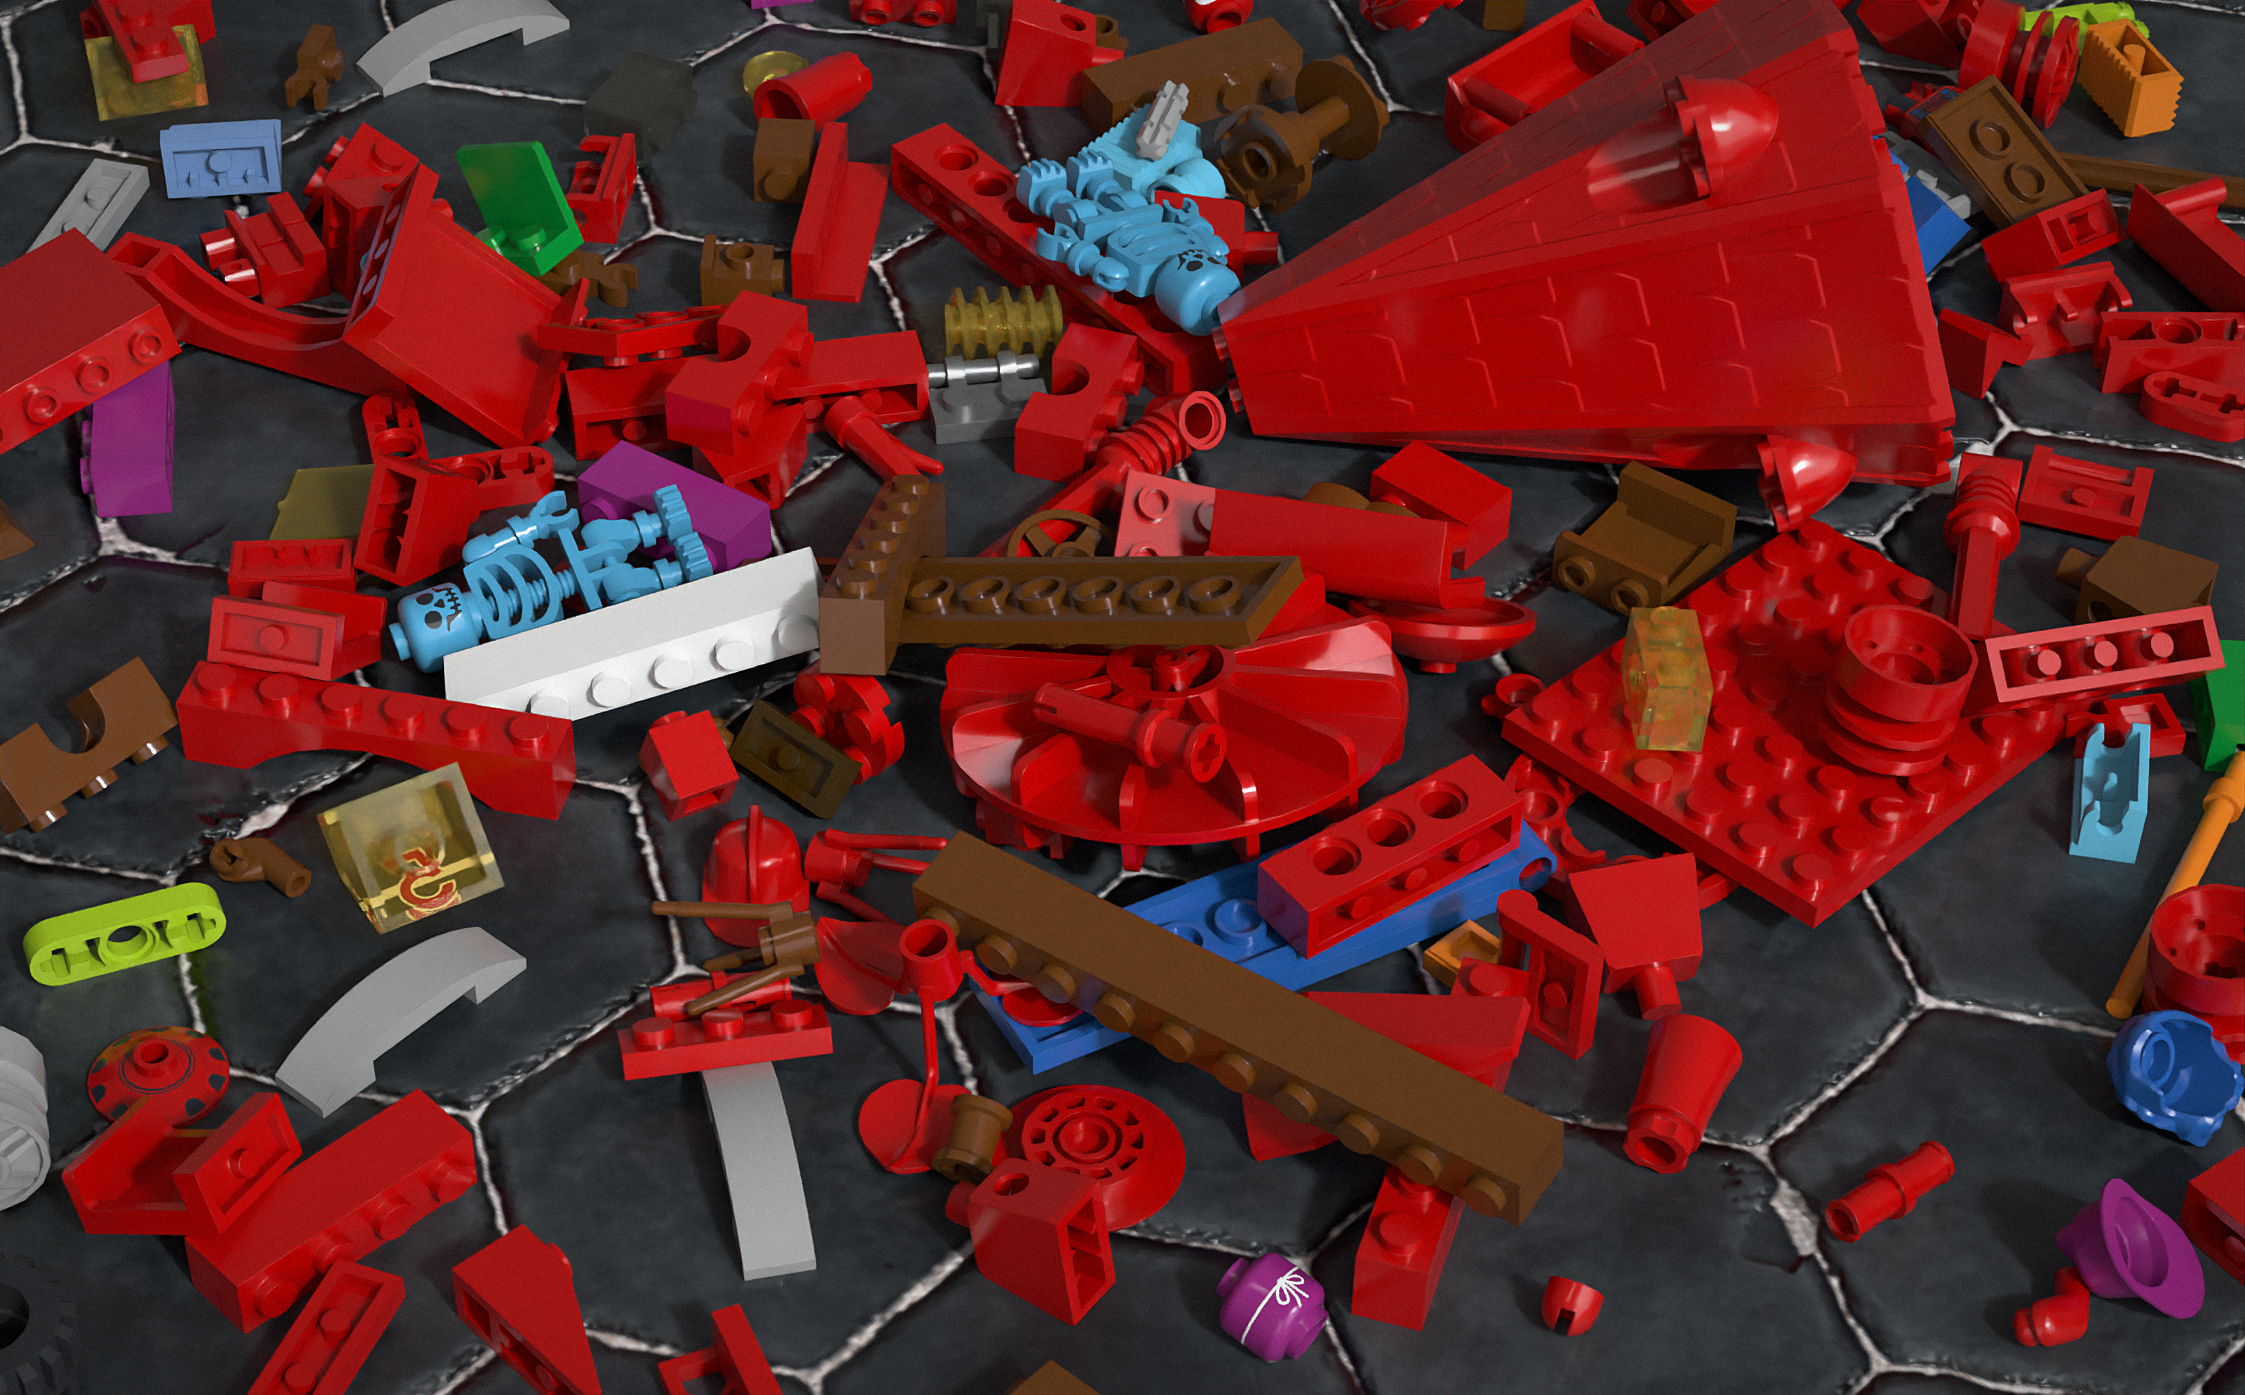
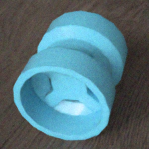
M1192 157L1176 167L1173 174H1168L1152 184L1148 191L1149 205L1154 204L1155 191L1225 198V184L1217 168L1201 157Z

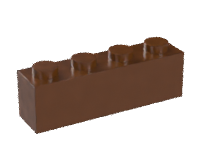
M1267 17L1082 70L1081 115L1102 137L1104 132L1109 133L1111 127L1116 128L1118 122L1123 123L1125 117L1130 118L1132 112L1136 114L1139 108L1143 109L1146 103L1152 105L1157 97L1156 94L1160 86L1169 80L1175 85L1184 83L1189 89L1186 96L1189 103L1185 112L1181 115V119L1192 125L1229 115L1245 105H1263L1295 95L1296 78L1302 69L1303 48L1272 17Z

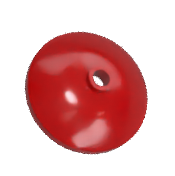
M1353 595L1348 599L1347 613L1355 618L1369 615L1381 617L1391 630L1393 652L1418 659V668L1420 670L1433 673L1456 672L1457 663L1484 660L1498 655L1521 643L1536 629L1537 614L1526 606L1484 596L1483 606L1444 610Z

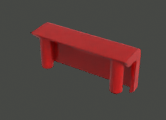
M1580 0L1448 77L1444 113L1445 133L1457 150L1467 154L1552 101L1563 97L1636 50L1644 48L1645 44L1641 40L1605 22L1593 0Z
M2214 176L2156 195L2150 193L2140 183H2135L2126 225L2127 236L2210 311L2244 312L2245 314V241L2216 217L2219 204L2223 203L2227 196L2224 182L2219 177Z
M1225 489L1215 490L1209 551H1218L1221 556H1299L1302 571L1309 570L1321 575L1324 578L1325 591L1444 610L1483 606L1486 583L1483 577L1450 579L1452 554L1463 551L1468 546L1470 540L1468 529L1460 522H1445L1287 499L1282 496H1266Z

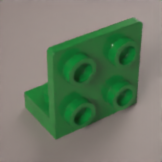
M527 141L464 145L455 152V156L488 227L474 235L480 241L531 276H543L584 243L573 212L552 169L550 159L540 142Z

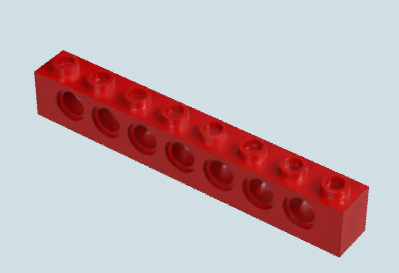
M944 122L891 145L892 191L1066 327L1071 322L1137 336V361L1144 362L1142 386L1156 397L1164 394L1210 391L1226 383L1227 361L1220 363L1212 334L1194 336L1184 331L1161 312L1155 301V294L1137 297L1125 289L1119 292L1104 290L1093 283V277L1089 275L1080 277L1068 269L1067 263L1049 260L1039 255L1035 250L1037 228H1042L1046 233L1054 236L1055 220H1051L1045 215H1036L1020 203L1016 196L1019 178L1004 165L999 164L974 145L971 140L965 138ZM1106 251L1100 252V255L1105 258Z

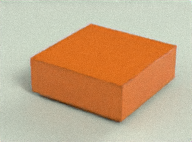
M1468 919L1424 951L1422 968L1452 989L1463 957L1497 964L1500 940Z

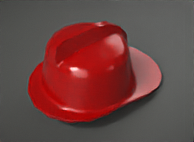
M751 804L747 817L736 819L724 825L715 835L710 854L704 865L702 902L772 904L791 900L793 912L808 910L810 882L806 880L804 874L806 852L799 847L796 835L792 829L782 821L772 817H764L759 804ZM704 917L705 925L717 939L732 947L744 949L760 946L758 927L770 924V920Z

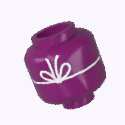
M1267 1252L1256 1258L1251 1264L1244 1258H1239L1224 1275L1216 1290V1293L1225 1299L1219 1314L1220 1326L1267 1362H1276L1286 1355L1294 1360L1298 1359L1316 1339L1329 1316V1313L1322 1308L1325 1296L1322 1286L1277 1252Z

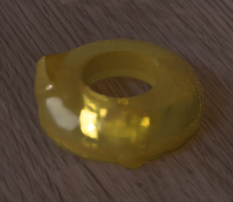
M784 51L766 52L755 58H750L742 76L746 93L753 100L755 90L759 84L809 66L808 60L794 53Z

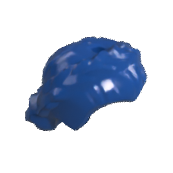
M2172 1009L2150 1011L2128 1019L2115 1036L2107 1057L2109 1081L2115 1088L2117 1100L2146 1123L2174 1132L2181 1140L2189 1141L2195 1146L2204 1147L2212 1137L2213 1132L2222 1126L2225 1112L2237 1106L2240 1096L2245 1089V1077L2241 1074V1065L2237 1061L2230 1060L2224 1044L2213 1038V1028L2210 1024L2188 1013Z

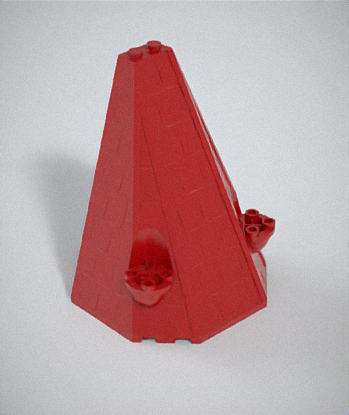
M1721 0L1219 303L1217 309L1221 325L1211 328L1220 363L1232 359L1237 378L1226 381L1235 414L1247 413L1253 435L1397 447H1406L1415 439H1418L1436 450L1623 465H1628L1634 460L1648 467L1686 470L1761 469L1762 473L1756 475L1757 486L1764 508L1766 510L1770 509L1777 533L1803 528L1804 519L1831 503L1841 494L1850 481L1913 487H1929L1950 481L1951 470L1946 459L1953 457L1954 439L1951 430L1943 432V428L1954 426L1956 415L1912 210L1899 163L1893 165L1885 138L1873 140L1872 137L1885 133L1886 125L1872 84L1866 85L1865 79L1861 74L1857 55L1859 54V46L1851 25L1832 0Z

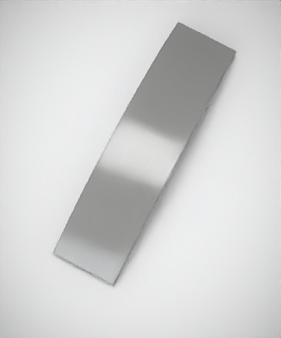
M453 0L410 19L390 32L368 50L356 63L357 72L383 97L431 80L430 61L507 33L512 34L523 45H527L570 29L569 19L547 0Z
M480 927L463 928L447 932L408 949L363 979L316 1022L275 1074L276 1085L324 1119L376 1080L373 1064L376 1058L460 996L464 995L478 1005L527 968L526 958Z
M772 1062L699 1071L710 1123H713L732 1207L733 1230L744 1281L816 1269V1258L798 1161L784 1101Z

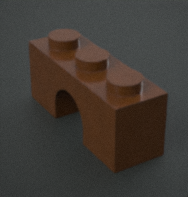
M139 656L65 702L81 730L82 740L78 754L62 751L53 745L37 722L0 745V826L6 835L27 824L36 834L69 812L62 802L64 799L78 790L81 791L86 799L90 798L120 778L113 769L115 765L130 756L137 766L169 745L163 733L179 723L178 713Z

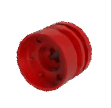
M1985 0L1979 9L1966 44L1957 88L1966 91L1994 74L2026 114H2028L2033 104L2032 122L2036 127L2047 130L2052 125L2060 106L2066 100L2075 77L2079 60L2078 43L2081 27L2079 18L2064 16L2053 35L2054 14L2051 11L2044 10L2040 13L2029 32L2025 31L2026 9L2023 4L2008 0Z
M1882 604L1862 608L1848 618L1832 664L1833 670L1826 682L1823 696L1815 715L1819 735L1835 753L1856 766L1876 773L1912 776L1930 772L1944 761L1960 716L1959 711L1964 705L1979 663L1974 645L1959 628L1938 615L1915 607Z
M2219 883L2191 886L2168 896L2154 911L2140 1015L2150 1011L2172 1009L2195 1016L2211 1025L2213 1028V1038L2224 1044L2230 1060L2237 1061L2240 1065H2245V887Z

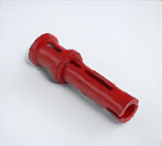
M1050 681L1043 684L1035 696L1034 702L1052 707L1050 711L1039 707L1033 708L1034 717L1039 723L1050 724L1132 750L1143 765L1159 768L1164 764L1184 770L1185 775L1190 780L1205 783L1216 775L1224 761L1227 738L1225 730L1220 724L1204 721L1199 725L1178 719L1177 714L1173 710L1165 707L1151 708L1143 712L1061 686L1059 683Z

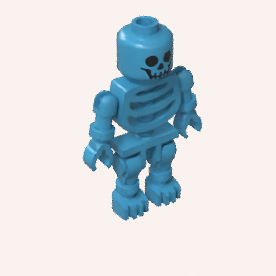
M1093 149L1088 150L1087 154L1084 151L1078 152L1077 159L1068 157L1066 170L1055 160L1049 162L1046 158L1041 159L1040 163L1036 160L1031 161L1030 168L1027 166L1021 167L1016 187L1017 199L1036 215H1045L1049 219L1055 220L1054 236L1046 233L1042 228H1037L1035 250L1039 255L1049 260L1067 263L1070 271L1080 277L1086 275L1093 277V283L1104 290L1119 292L1125 289L1137 297L1155 294V301L1161 312L1184 331L1194 336L1212 334L1211 328L1221 325L1217 305L1239 292L1241 284L1236 274L1225 266L1228 262L1225 257L1229 253L1228 245L1219 236L1214 235V229L1205 218L1199 216L1198 205L1192 199L1185 197L1182 209L1173 208L1169 205V200L1165 199L1163 200L1162 207L1157 203L1148 205L1144 196L1137 190H1125L1120 187L1119 183L1113 179L1112 159L1102 151L1096 152ZM1106 251L1105 258L1100 255V252Z
M676 484L655 490L652 495L655 513L647 515L645 510L632 514V521L626 519H598L585 525L581 530L582 539L586 544L584 546L585 550L579 551L571 533L580 524L577 509L571 508L563 516H552V513L555 511L566 509L567 502L564 491H554L541 498L537 502V506L532 508L527 517L523 519L515 515L505 520L506 527L490 536L482 533L469 540L462 549V556L466 566L463 568L468 592L461 593L455 584L444 583L406 596L399 601L397 606L399 622L388 625L400 660L403 661L412 657L417 668L422 672L434 673L444 669L443 656L479 646V640L487 638L488 642H492L564 620L561 600L563 597L569 598V594L571 596H575V592L579 594L587 613L602 609L603 606L600 600L606 598L608 605L612 606L713 576L712 565L708 560L707 552L697 532L693 533L690 515L686 510L685 502L682 500L681 493L678 491ZM664 535L669 546L674 545L676 561L668 563L666 558L653 562V569L646 567L633 568L632 565L624 563L627 559V554L636 549L640 543L645 549L656 545V538ZM550 537L559 538L561 552L569 571L557 572L555 576L545 559L532 549L534 548V540L538 538L548 539ZM522 575L534 579L532 584L526 583ZM500 585L507 588V593L502 590ZM545 603L549 605L546 614L536 621L534 609H537L538 605L543 607ZM521 612L520 622L512 626L511 618L513 614L518 616Z

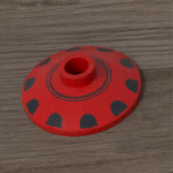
M157 1026L138 1030L112 1043L95 1060L88 1077L90 1101L98 1115L112 1125L142 1096H157L171 1127L182 1129L203 1119L222 1101L230 1082L229 1062L224 1050L215 1040L194 1029L179 1026Z

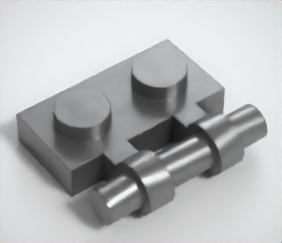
M1014 350L995 352L994 358L963 361L961 355L943 357V363L927 365L929 388L945 386L942 389L929 390V418L936 445L1015 437V425L1033 391L1047 394L1043 378L1020 379L1039 377L1040 368L1037 354L1015 356ZM997 381V383L967 386V384Z

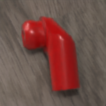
M2064 1267L2055 1273L2052 1297L2036 1300L2032 1307H2022L2014 1313L2012 1318L2013 1331L2016 1339L2023 1346L2035 1347L2042 1343L2045 1347H2052L2075 1341L2083 1336L2089 1320L2090 1289L2082 1279L2077 1267Z

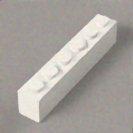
M806 547L445 655L443 657L446 700L535 713L574 721L819 648V596L826 584L811 547Z

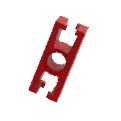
M2100 312L2091 361L2094 369H2101L2098 382L2101 393H2141L2147 376L2161 371L2180 373L2234 388L2245 393L2244 312Z

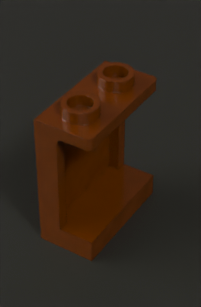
M1632 460L1620 472L1617 500L1581 536L1564 530L1556 537L1551 581L1645 624L1695 591L1731 554L1738 507Z

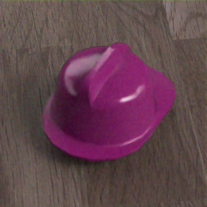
M2122 1179L2107 1180L2101 1189L2100 1199L2082 1207L2072 1219V1224L2060 1229L2056 1233V1246L2078 1268L2088 1288L2099 1297H2141L2161 1312L2176 1319L2194 1317L2203 1305L2205 1293L2203 1272L2194 1247L2183 1230L2168 1215L2138 1195Z

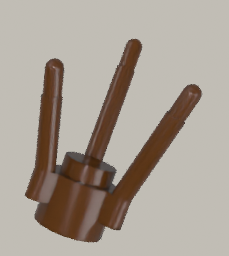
M791 900L772 904L654 901L650 906L651 912L656 915L770 920L769 925L758 927L760 946L709 959L703 964V968L707 973L728 968L732 969L764 961L765 966L769 968L689 1003L686 1011L692 1016L711 1008H716L780 979L805 974L804 966L822 962L812 911L808 909L793 912Z

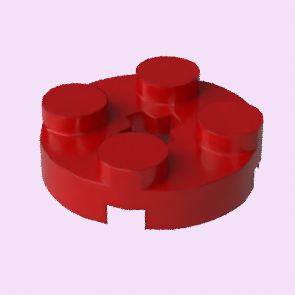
M820 658L798 673L794 684V697L798 709L792 712L790 716L863 763L852 784L860 785L868 778L878 776L901 758L905 744L901 722L899 721L892 727L890 726L883 708L890 704L891 700L872 675L820 673Z

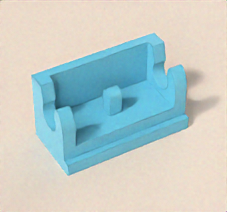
M2132 722L2125 734V745L2117 749H2111L2102 744L2105 733L2103 723H2097L2090 729L2083 758H2076L2074 764L2069 854L2135 864L2147 814L2151 725Z

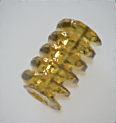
M1022 285L1016 302H1013L1007 286H999L994 301L991 303L982 286L975 287L970 303H966L960 287H952L947 304H944L946 357L952 356L955 344H960L966 360H973L978 344L983 343L989 358H994L995 352L1000 350L1001 344L1007 343L1009 350H1014L1016 356L1021 355L1025 342H1030L1034 354H1037L1038 358H1042L1048 341H1053L1055 348H1057L1063 337L1062 306L1054 286L1045 285L1040 301H1036L1029 285Z

